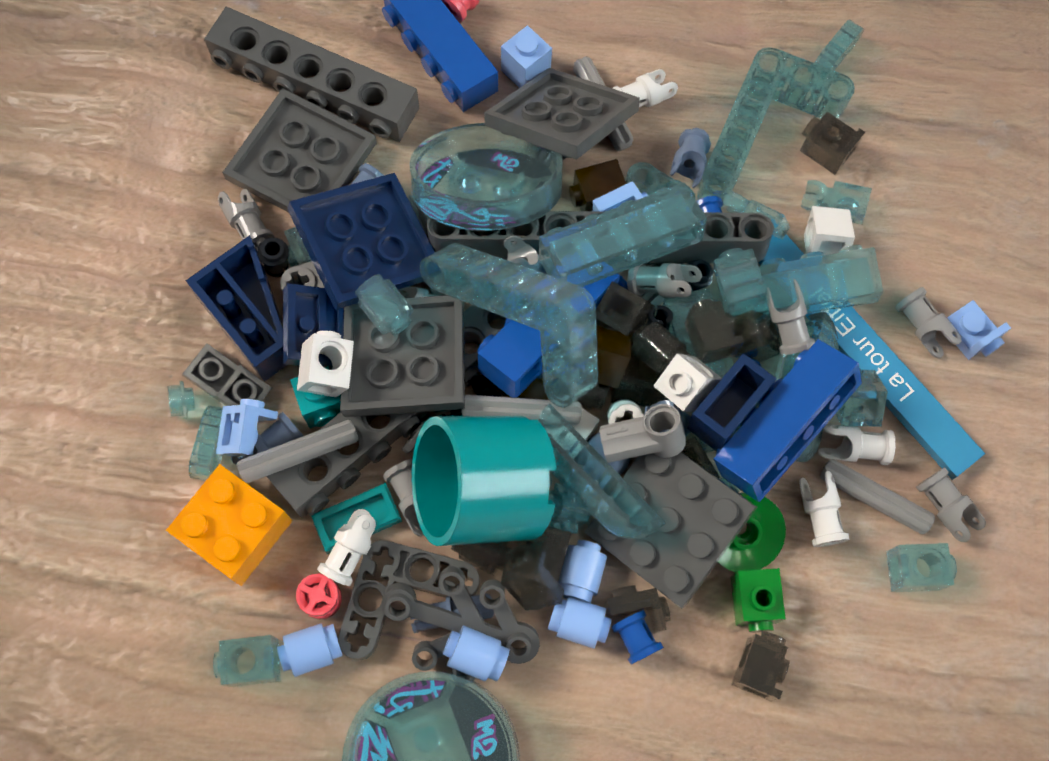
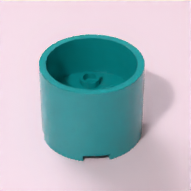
M434 416L425 421L419 431L414 447L412 494L418 523L424 536L431 544L435 546L525 541L537 539L545 532L555 508V503L552 500H548L550 488L549 471H556L557 468L553 447L543 425L538 420H529L524 416Z

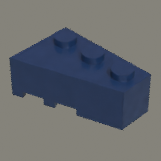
M249 235L185 281L200 303L265 382L287 366L283 364V321L264 266L258 257L256 246Z

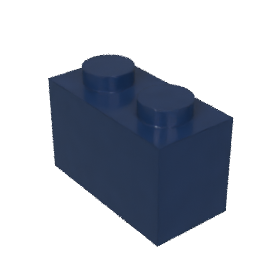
M743 353L692 413L687 429L716 452L717 449L721 450L739 430L750 413L767 396L777 378Z

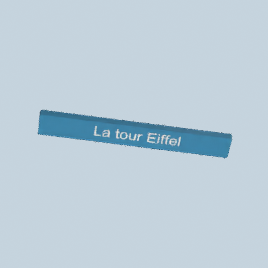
M777 224L774 227L767 254L758 263L794 303L797 300L793 279L798 282L807 309L805 316L836 350L859 362L861 379L941 468L945 467L949 472L948 476L952 480L958 477L985 455L984 451L814 264L807 263V256Z

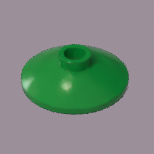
M739 493L756 505L757 509L747 521L746 531L736 536L718 563L733 572L762 569L774 561L784 545L786 537L785 520L780 509L767 497L757 502L746 493Z

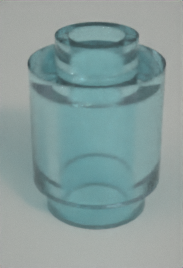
M377 274L365 281L356 290L355 295L359 299V307L382 335L391 332L393 336H396L412 323L413 320L410 318V315L414 309L390 279L385 280L381 274Z

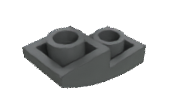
M206 343L182 374L187 380L225 406L240 405L241 399L263 401L272 389V387L246 368L236 365L208 343Z

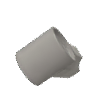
M658 404L651 407L643 417L603 425L599 429L607 463L651 453L659 457L669 458L678 455L686 445V436L681 416L675 407L668 404ZM666 429H670V430L667 431V432L659 433L660 431H663V430H666Z

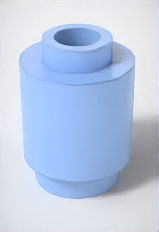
M578 540L577 545H568L557 583L561 586L559 596L565 599L569 596L591 603L592 597L598 594L607 556L600 552V545L586 540Z
M569 596L567 600L557 597L548 630L557 632L556 637L595 649L597 641L605 643L612 619L605 617L606 608Z
M320 623L284 635V645L277 647L283 671L291 669L294 677L334 664L333 659L343 656L334 624L323 627V624Z
M463 625L459 633L451 631L442 655L449 657L447 666L482 681H486L489 678L497 682L505 667L510 649L502 646L501 640Z

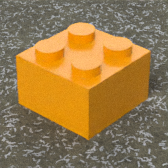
M219 464L166 531L224 575L242 586L293 520L283 509Z

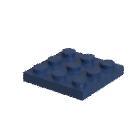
M395 173L289 201L287 210L335 310L439 277L444 270Z

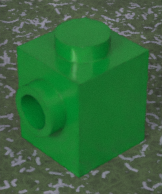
M780 568L739 570L730 577L736 626L748 625V630L751 633L774 631L773 624L786 619Z

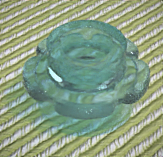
M182 380L179 381V385L167 386L171 417L183 416V419H186L188 417L187 411H195L193 388H184Z

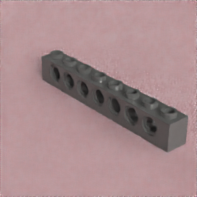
M508 275L464 311L465 344L475 343L480 346L487 336L491 334L495 336L501 330L494 329L489 325L493 320L503 319L506 321L515 309H522L530 301L531 296L511 275ZM477 351L472 354L465 353V388L472 385L473 379L481 375L478 371ZM431 411L383 414L390 418V422L382 429L370 427L371 421L381 415L344 417L340 412L321 429L345 420H351L358 434L357 442L359 447L355 453L342 455L339 453L340 449H337L266 477L302 519L307 514L313 516L329 503L328 497L340 487L346 489L356 482L361 475L359 471L371 461L377 463L386 457L392 449L390 445L401 436L404 438L409 437L422 422L421 419ZM317 466L328 468L327 474L322 480L313 482L308 479L309 473L313 468Z

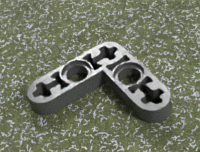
M379 540L373 542L367 555H363L340 629L338 642L341 651L353 660H364L369 658L378 646L386 615L383 613L381 605L374 611H365L360 607L359 598L365 590L370 588L377 589L381 592L383 598L385 590L390 585L405 583L413 589L446 598L448 595L442 593L439 587H435L440 578V565L444 564L448 567H458L462 571L467 572L468 580L473 581L471 587H466L470 595L474 596L480 585L478 571L473 565L465 561L390 541ZM383 550H388L389 557L394 560L392 565H385L381 573L382 580L389 579L387 586L375 580H365L367 574L375 577L377 564L372 558L374 555L380 556ZM418 560H427L434 567L433 575L427 581L418 582L411 577V567ZM444 580L447 585L455 586V583ZM355 613L365 619H377L375 627L366 623L364 636L369 640V644L367 647L360 646L358 652H352L353 645L347 641L349 635H356L359 631L361 623L357 620L352 621Z

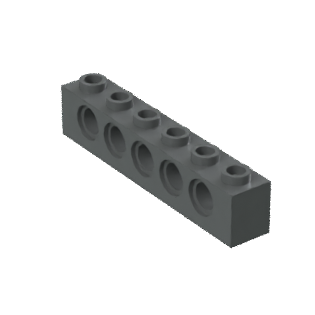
M227 6L204 38L212 61L221 68L237 70L251 81L256 83L262 81L275 87L278 92L283 88L323 109L337 114L352 124L358 123L369 128L375 135L386 139L389 137L400 142L419 110L417 88ZM342 89H348V90H346V91H344V92H338L339 90H342ZM372 103H380L377 106H369Z

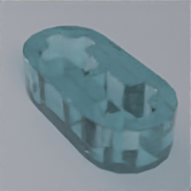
M849 19L822 50L811 70L827 80L857 44L864 32V28Z
M209 405L203 413L189 461L188 470L190 478L206 481L221 463L223 455L216 454L223 408Z

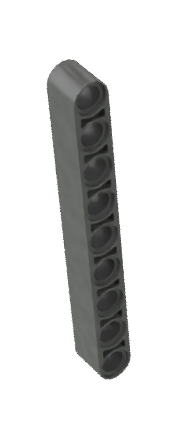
M513 211L521 222L505 226H464L448 222L433 214L427 222L429 242L438 259L444 261H507L508 250L504 247V240L510 236H525L521 238L538 252L542 262H563L568 257L573 259L584 248L601 262L689 263L694 260H704L708 263L752 264L758 263L765 258L774 230L772 221L763 214L721 212L542 211L527 219L522 211Z

